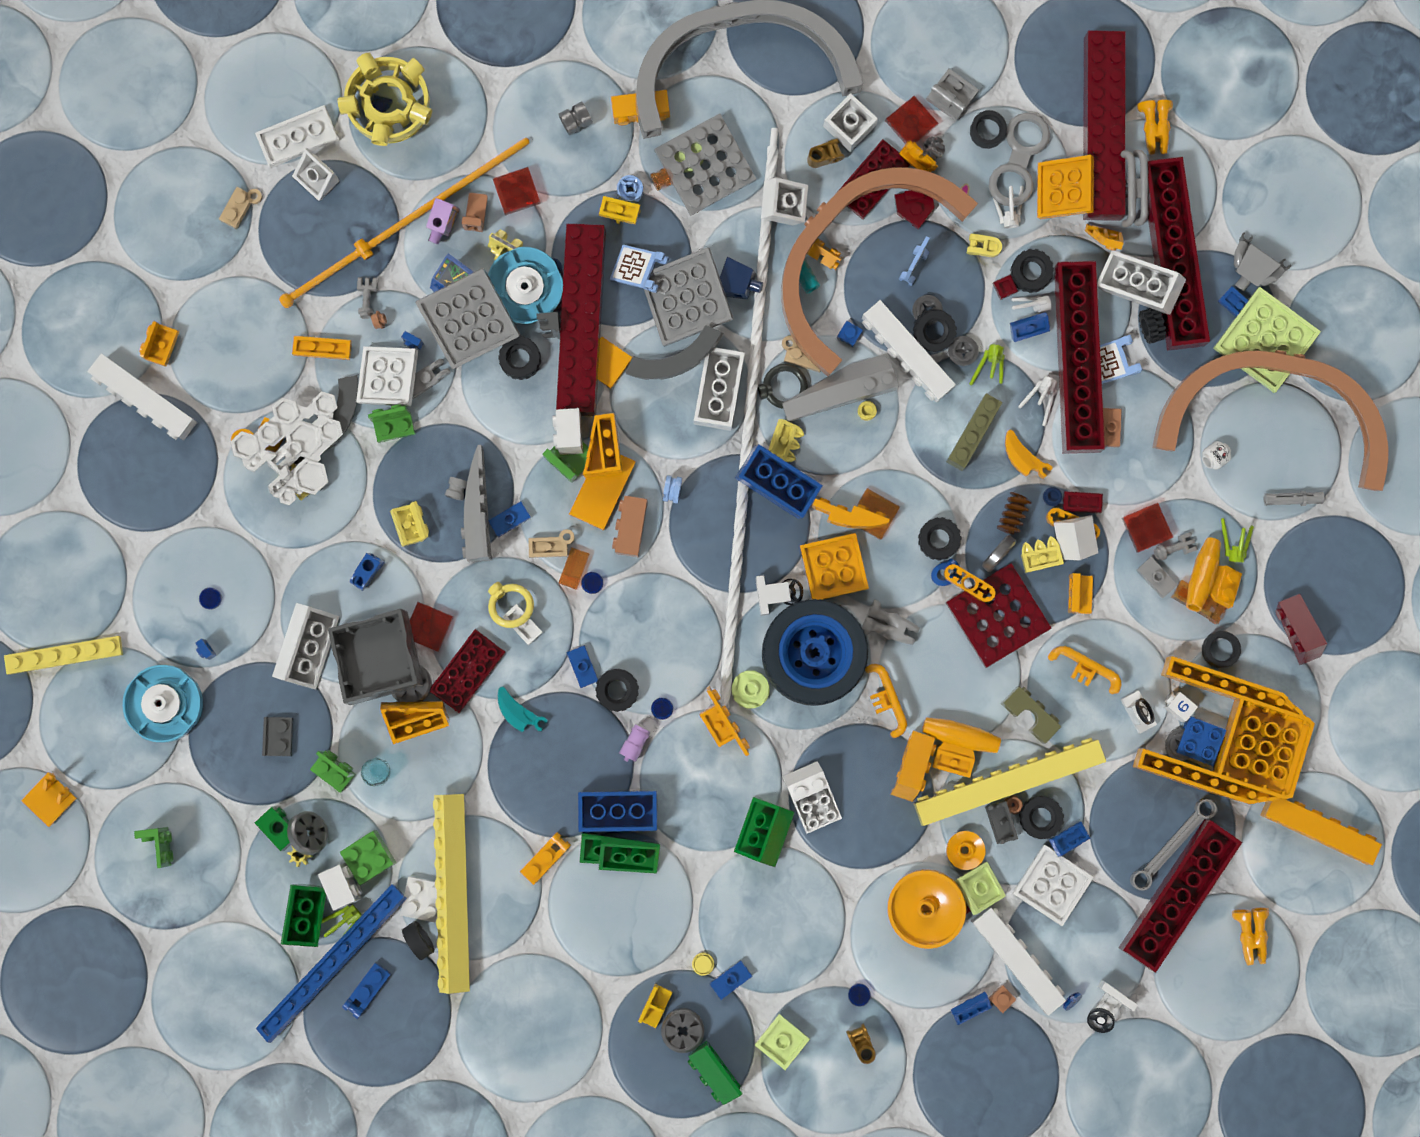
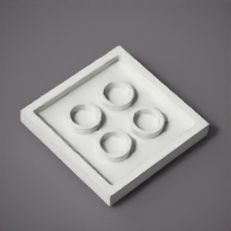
M363 346L356 402L359 404L391 406L401 404L402 406L411 407L418 350Z
M1043 844L1012 894L1060 926H1063L1094 877L1063 856L1058 857L1054 850Z

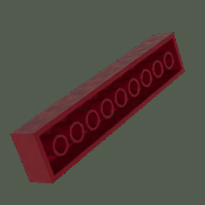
M1088 30L1084 37L1083 156H1094V212L1083 214V220L1121 221L1125 216V158L1121 157V152L1125 150L1126 31Z
M1183 157L1148 161V223L1154 264L1178 272L1186 279L1171 314L1161 312L1162 320H1164L1163 324L1166 328L1165 340L1167 351L1204 347L1210 342L1184 160Z
M566 224L556 410L579 408L581 416H595L597 408L606 230L604 225Z
M1096 261L1058 262L1054 267L1062 454L1101 453L1105 450Z

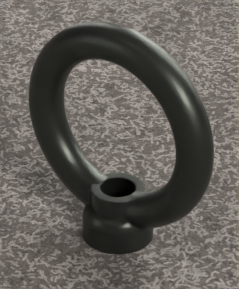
M790 364L776 365L767 372L763 384L758 385L761 400L767 398L772 405L783 409L782 403L786 401H780L775 398L770 385L772 378L777 373L783 371L791 372L799 379V393L808 389L804 373L796 366Z

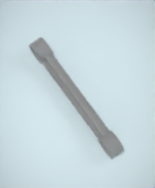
M1199 800L1195 804L1193 815L1143 870L1135 871L1131 875L1130 882L1135 889L1141 891L1149 889L1152 884L1153 875L1204 819L1212 818L1216 814L1217 807L1212 800ZM1203 802H1209L1212 807V811L1208 816L1202 815L1199 811V807ZM1141 873L1147 877V884L1142 888L1135 884V877Z

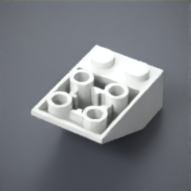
M818 761L782 776L806 834L842 819Z

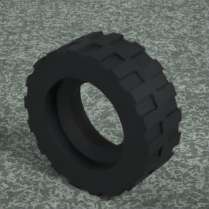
M1039 249L1024 250L1013 261L1010 275L1016 287L1023 292H1039L1049 284L1053 277V262L1045 252H1041ZM1028 262L1037 263L1041 268L1040 277L1035 280L1027 279L1023 274L1024 265Z
M929 309L928 311L925 310L921 315L919 314L917 320H915L913 336L924 349L933 352L943 351L945 348L950 347L951 343L953 344L957 334V326H955L954 319L948 313L940 309ZM932 321H938L944 327L943 335L936 340H932L926 335V327Z
M524 336L517 337L503 344L499 350V364L503 372L507 376L512 377V379H528L539 370L541 354L537 345L531 339ZM517 349H523L529 354V361L524 367H516L511 363V354Z
M944 517L930 519L923 525L918 535L920 550L924 552L926 557H930L932 560L936 559L937 561L946 560L958 551L962 540L960 529L957 528V525L952 520L945 519ZM935 530H944L948 534L949 542L944 548H936L931 544L930 536Z
M623 669L608 670L596 682L595 691L599 703L611 711H625L627 708L632 707V704L636 702V698L639 695L637 680L631 673ZM616 680L623 682L627 689L625 696L619 700L612 699L608 694L609 684Z
M1032 797L1021 808V813L1019 814L1020 825L1033 838L1049 839L1057 835L1056 833L1062 829L1061 827L1064 824L1062 807L1050 797ZM1038 808H1045L1051 814V821L1046 827H1038L1033 823L1032 815Z

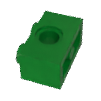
M273 806L254 823L279 851H285L291 845L287 835L290 821L285 817L287 814L281 807ZM278 822H281L284 826L281 833L275 829Z

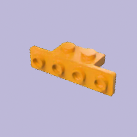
M708 686L706 688L707 693L715 705L699 713L700 717L718 747L736 739L745 756H748L750 745L745 738L741 739L738 734L740 729L735 721L732 723L728 716L731 714L727 707L720 704L719 700L721 697L717 690H712Z

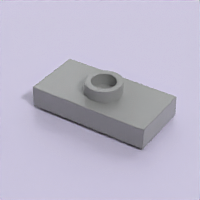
M1152 557L1137 569L1138 573L1161 598H1164L1177 586Z

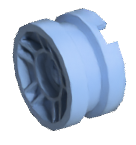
M633 175L622 177L617 184L618 198L622 201L637 203L643 196V185L640 179ZM632 187L634 192L627 193V188Z
M667 475L663 493L664 502L670 500L678 504L682 477L672 478L671 475Z

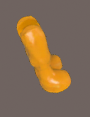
M1148 100L1138 103L1137 109L1145 114L1146 119L1143 130L1145 132L1148 154H1155V142L1160 143V153L1167 154L1169 131L1171 129L1168 113L1173 109V101L1158 100L1156 102L1155 100ZM1155 109L1158 111V124L1155 121Z
M1253 908L1251 911L1245 909L1232 911L1233 919L1241 925L1240 941L1242 943L1244 959L1248 966L1254 964L1253 949H1257L1259 963L1266 964L1268 935L1265 930V921L1269 916V908ZM1252 917H1253L1254 924H1255V933H1254V934L1252 933V928H1251V920H1252Z

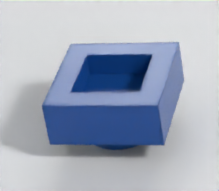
M846 320L837 335V339L853 347L863 330Z
M404 331L401 336L403 341H405L404 345L410 349L417 348L421 350L424 345L421 339L407 331Z
M200 639L195 643L198 647L196 651L201 658L205 657V659L211 660L217 656L207 640Z

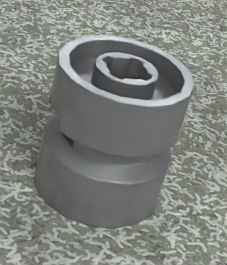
M582 101L572 106V110L566 109L558 113L569 136L578 132L579 127L585 128L593 124L590 114Z

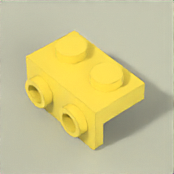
M417 501L390 511L402 547L423 542L428 538L429 530L423 522V512L421 507L418 506Z

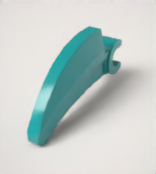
M504 687L498 689L499 708L510 725L520 732H524L528 725H532L537 731L542 732L543 729L538 726V722L544 721L547 723L548 720L545 717H539L524 708L510 696Z

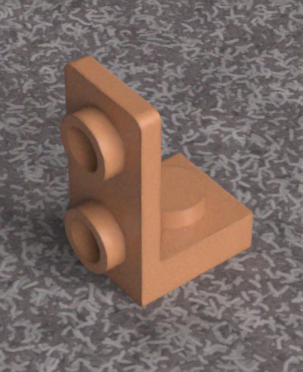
M469 193L466 217H462L464 230L483 232L488 200L487 195Z

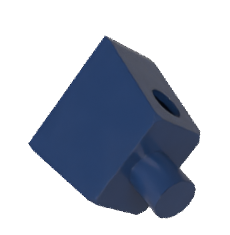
M727 257L720 275L726 297L748 299L751 291L761 293L763 282L755 280V271Z

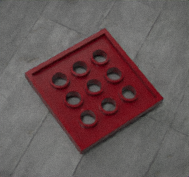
M1012 563L983 580L995 589V597L992 604L988 605L965 591L946 602V605L985 668L1052 629ZM979 583L978 588L975 591H973L975 594H977V591L979 590L983 593L982 597H984L985 594H989L988 588L986 590H982L981 588H979L980 586H982L981 583ZM1002 584H1006L1010 588V592L1007 595H1003L1000 592ZM1011 601L1019 602L1020 608L1018 611L1011 610ZM969 604L977 606L976 614L968 613L967 606ZM996 610H1000L1004 615L1001 621H997L993 617ZM1022 617H1027L1030 620V625L1027 628L1020 625ZM979 620H984L987 623L985 631L977 628ZM1005 627L1013 629L1014 634L1012 637L1004 635ZM990 636L997 639L995 647H990L987 644V639Z

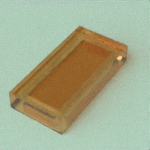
M571 547L558 583L577 590L590 554Z

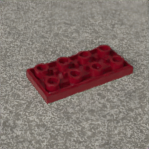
M882 139L840 189L858 177L870 172L888 168H908L911 164L895 148ZM882 189L863 195L847 207L864 220L889 189Z
M474 629L431 686L430 692L460 714L506 651Z

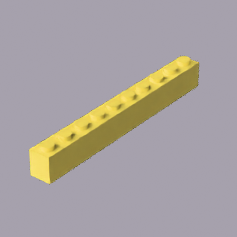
M1091 737L1082 740V745L1075 747L1074 744L1063 747L1064 751L1056 753V750L1045 753V758L1039 760L1038 757L1028 759L1025 765L1020 766L1017 763L1008 766L1009 770L1002 772L1001 769L990 773L991 776L985 779L983 776L972 779L973 783L965 785V782L954 785L953 790L947 791L945 788L936 791V796L930 798L928 795L917 798L918 802L914 803L920 823L922 826L1105 763L1106 759L1099 740H1092Z
M464 794L434 795L433 809L435 820L433 827L435 829L434 848L436 850L434 866L436 869L435 888L437 889L435 905L437 908L436 927L438 929V939L436 942L438 948L437 967L439 969L438 988L439 993L446 994L470 992Z

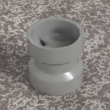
M450 477L448 482L449 489L446 490L445 496L463 501L465 496L463 492L466 489L467 481Z

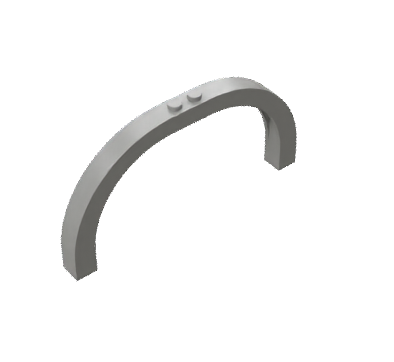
M752 0L740 3L732 2L725 6H713L710 9L695 12L678 20L664 30L650 46L642 61L636 88V112L642 137L646 139L662 134V125L654 91L659 70L668 56L678 46L697 35L744 24L764 22L795 29L814 41L829 58L835 70L842 97L848 96L850 93L853 95L861 92L863 83L856 60L849 46L834 27L815 13L791 3L775 0Z

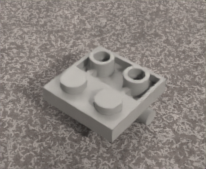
M948 68L939 82L932 87V91L926 100L957 121L979 89Z

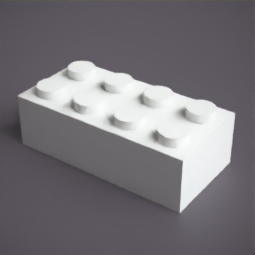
M1112 250L1098 279L1097 287L1109 294L1170 315L1186 279L1178 272Z
M714 348L705 357L694 425L732 430L744 362V352Z

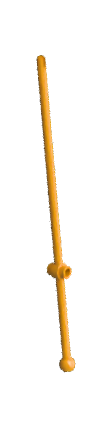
M523 138L435 198L444 201L528 145L529 139ZM435 198L369 242H365L363 238L354 243L355 251L292 293L282 294L279 301L283 307L290 308L295 299L358 257L362 256L364 260L374 255L371 251L373 247L432 209Z

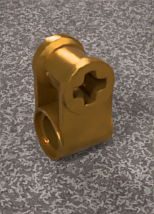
M833 139L812 147L807 157L808 165L812 168H819L843 160L845 156L840 151L839 140ZM817 154L821 157V159L814 160L812 158V155Z
M864 1023L853 1031H846L859 1060L864 1064L872 1063L875 1060L876 1054ZM864 1049L871 1050L872 1055L869 1059L861 1057V1052Z

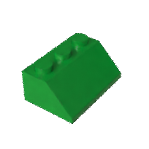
M753 797L734 852L757 862L776 867L795 812Z
M290 884L281 938L282 945L318 947L326 893L323 887L309 884Z
M708 1040L688 1054L689 1060L687 1062L694 1071L696 1069L701 1074L699 1078L705 1086L709 1085L713 1090L711 1095L717 1103L721 1101L725 1105L743 1094L741 1085Z

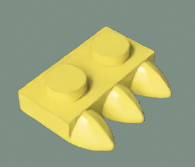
M778 419L768 450L786 462H793L796 460V457L790 450L800 448L798 441L794 437H803L804 432L799 426L784 419Z
M1052 536L1048 539L1047 548L1039 539L1035 543V551L1026 542L1022 547L1021 557L1025 573L1064 564L1060 546Z

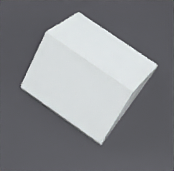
M308 148L304 150L292 175L318 201L322 200L340 181L336 174Z
M1092 515L1054 522L1056 539L1060 546L1063 560H1082L1098 553Z

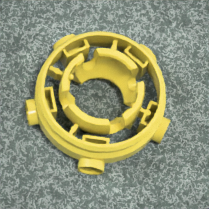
M364 53L357 58L356 62L359 67L350 76L345 87L344 97L337 98L340 114H347L355 128L371 139V143L387 146L388 143L404 141L416 134L423 124L426 125L429 122L432 109L429 108L428 88L421 75L425 69L416 59L412 58L409 62L394 57L374 59L371 53ZM394 70L393 76L378 77L382 75L381 71ZM399 72H402L403 77L415 88L420 85L424 94V105L416 102L415 97L412 95V88L405 81L398 78ZM387 83L388 86L399 88L402 100L407 103L405 110L396 109L390 113H381L375 110L370 98L373 93L379 90L378 85ZM357 91L360 92L361 107L369 122L365 129L356 120V118H361L358 100L355 97ZM412 122V125L406 130L393 134L394 129L392 126L394 124L400 123L404 128Z

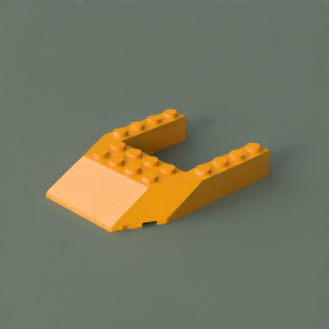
M1174 656L1166 657L1161 676L1234 699L1225 728L1227 731L1220 746L1213 771L1143 748L1138 749L1133 767L1246 804L1293 798L1315 723L1309 717H1306L1303 711L1295 706L1282 692Z

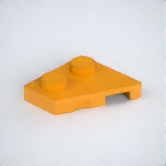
M1086 224L1084 231L1104 245L1105 248L1113 251L1116 249L1122 250L1124 244L1122 232Z

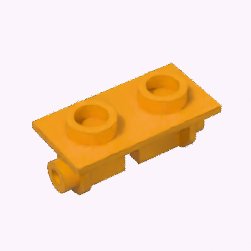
M907 141L899 153L915 169L932 172L938 167L937 162L928 154L923 156L924 151L916 142Z
M818 238L808 250L807 255L816 260L819 259L820 255L824 256L820 263L836 270L839 266L837 260H843V257L840 256L841 252L835 248H827L824 246L825 242Z

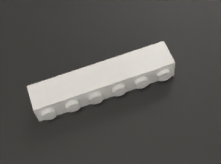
M881 300L863 314L862 323L865 328L871 329L876 334V340L880 344H885L890 356L894 359L897 358L901 362V368L906 373L909 371L913 376L912 380L914 383L925 389V395L931 401L934 400L937 403L955 387L956 384Z
M103 354L99 355L87 371L93 375L91 379L99 385L104 383L108 386L106 390L114 396L118 393L123 397L121 399L122 402L129 407L132 405L138 408L136 412L145 418L147 416L153 419L151 423L158 428L165 427L168 429L167 434L175 440L179 437L184 441L197 424L191 417Z
M986 908L971 920L972 924L1042 1011L1049 1016L1066 1002L1063 997L1065 995L1064 991L1058 985L1055 987L1052 984L1051 980L1053 978L1046 970L1042 971L1039 968V960L1033 954L1030 956L1027 953L1026 949L1028 947L1021 939L1017 940L1014 937L1015 931L1008 923L1005 925L1002 922L1001 918L1003 916L996 908Z

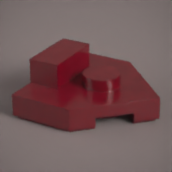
M907 190L904 193L894 195L897 215L910 222L912 226L919 230L935 208L933 198L913 190Z

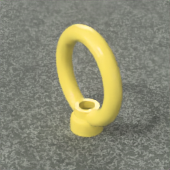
M496 582L489 588L488 593L491 597L488 603V611L496 624L505 628H516L530 619L534 610V600L531 593L525 587L518 584L502 585L500 582ZM506 592H518L526 600V610L516 620H505L496 611L497 600L501 599Z

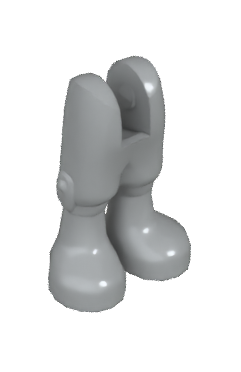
M874 599L867 615L885 621L888 625H882L866 617L862 626L864 634L868 635L870 632L880 633L887 640L892 639L913 645L915 639L904 635L905 629L918 633L920 628L900 617L899 614L884 611L881 608V602Z

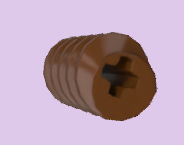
M1010 492L1013 497H1008L1007 501L1010 504H1005L1004 508L1007 511L1002 512V516L1005 518H1000L999 522L1002 525H997V529L1014 535V533L1021 532L1017 525L1023 526L1024 524L1020 521V518L1026 519L1022 512L1029 511L1025 504H1031L1032 502L1025 496Z

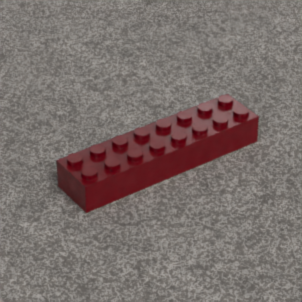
M1204 819L1118 948L1156 973L1243 842L1213 821Z

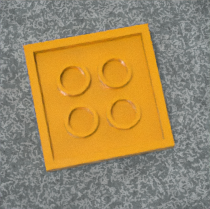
M1085 155L1038 162L1037 218L1048 219L1094 212V156Z
M856 533L800 545L812 600H824L869 589Z

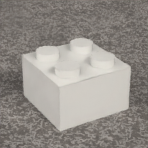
M850 93L824 120L823 127L851 152L876 127L878 118Z
M781 178L764 181L761 219L792 226L804 223L808 185Z
M579 408L556 410V415L552 416L553 427L557 431V434H553L555 449L559 450L560 455L582 454V423Z
M346 863L339 864L318 874L333 911L362 899V889L358 883L355 884L354 875Z

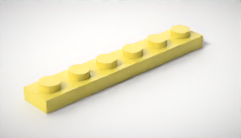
M114 636L4 655L6 674L11 675L123 655L121 636Z

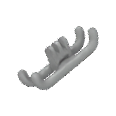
M1124 150L1121 152V157L1126 158L1128 162V179H1125V183H1128V186L1125 187V191H1128V194H1125V198H1128V218L1123 220L1121 224L1123 227H1129L1133 223L1135 226H1141L1148 218V160L1142 150H1135L1133 154L1130 151ZM1134 157H1138L1140 160L1139 179H1136ZM1136 198L1141 199V214L1139 219H1135Z

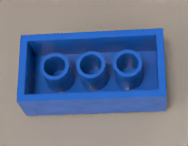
M759 444L753 447L735 476L736 480L797 519L805 516L823 486Z
M657 791L578 792L579 832L657 831Z

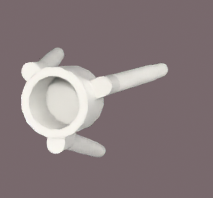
M1009 186L1010 211L1005 212V216H1003L999 203L993 198L1000 218V224H1004V228L1007 229L1019 227L1022 204L1018 205L1017 213L1014 211L1013 187ZM1020 186L1019 196L1023 194L1024 186Z
M1048 295L1011 299L1013 302L1032 301L1012 306L1013 310L1033 306L1034 311H1038L1035 315L1051 310V301Z
M1044 376L1043 380L1038 381L1033 390L1020 403L1019 408H1022L1038 389H1040L1039 392L1042 394L1038 405L1042 404L1045 396L1050 395L1042 424L1046 426L1053 399L1057 392L1055 388L1058 382L1051 377Z

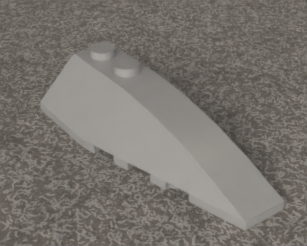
M885 355L847 365L782 403L786 419L790 422L893 392L899 387L892 365Z
M477 445L472 460L464 502V528H461L462 539H465V547H462L463 558H466L469 563L492 561L484 450L482 445Z

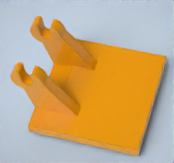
M50 772L21 800L48 827L77 799L69 791L70 789L60 783L55 778L56 776Z

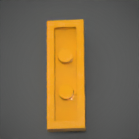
M294 336L292 355L350 360L352 341Z

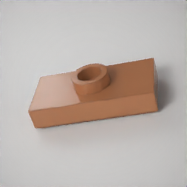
M1103 408L1105 447L1119 448L1121 409Z

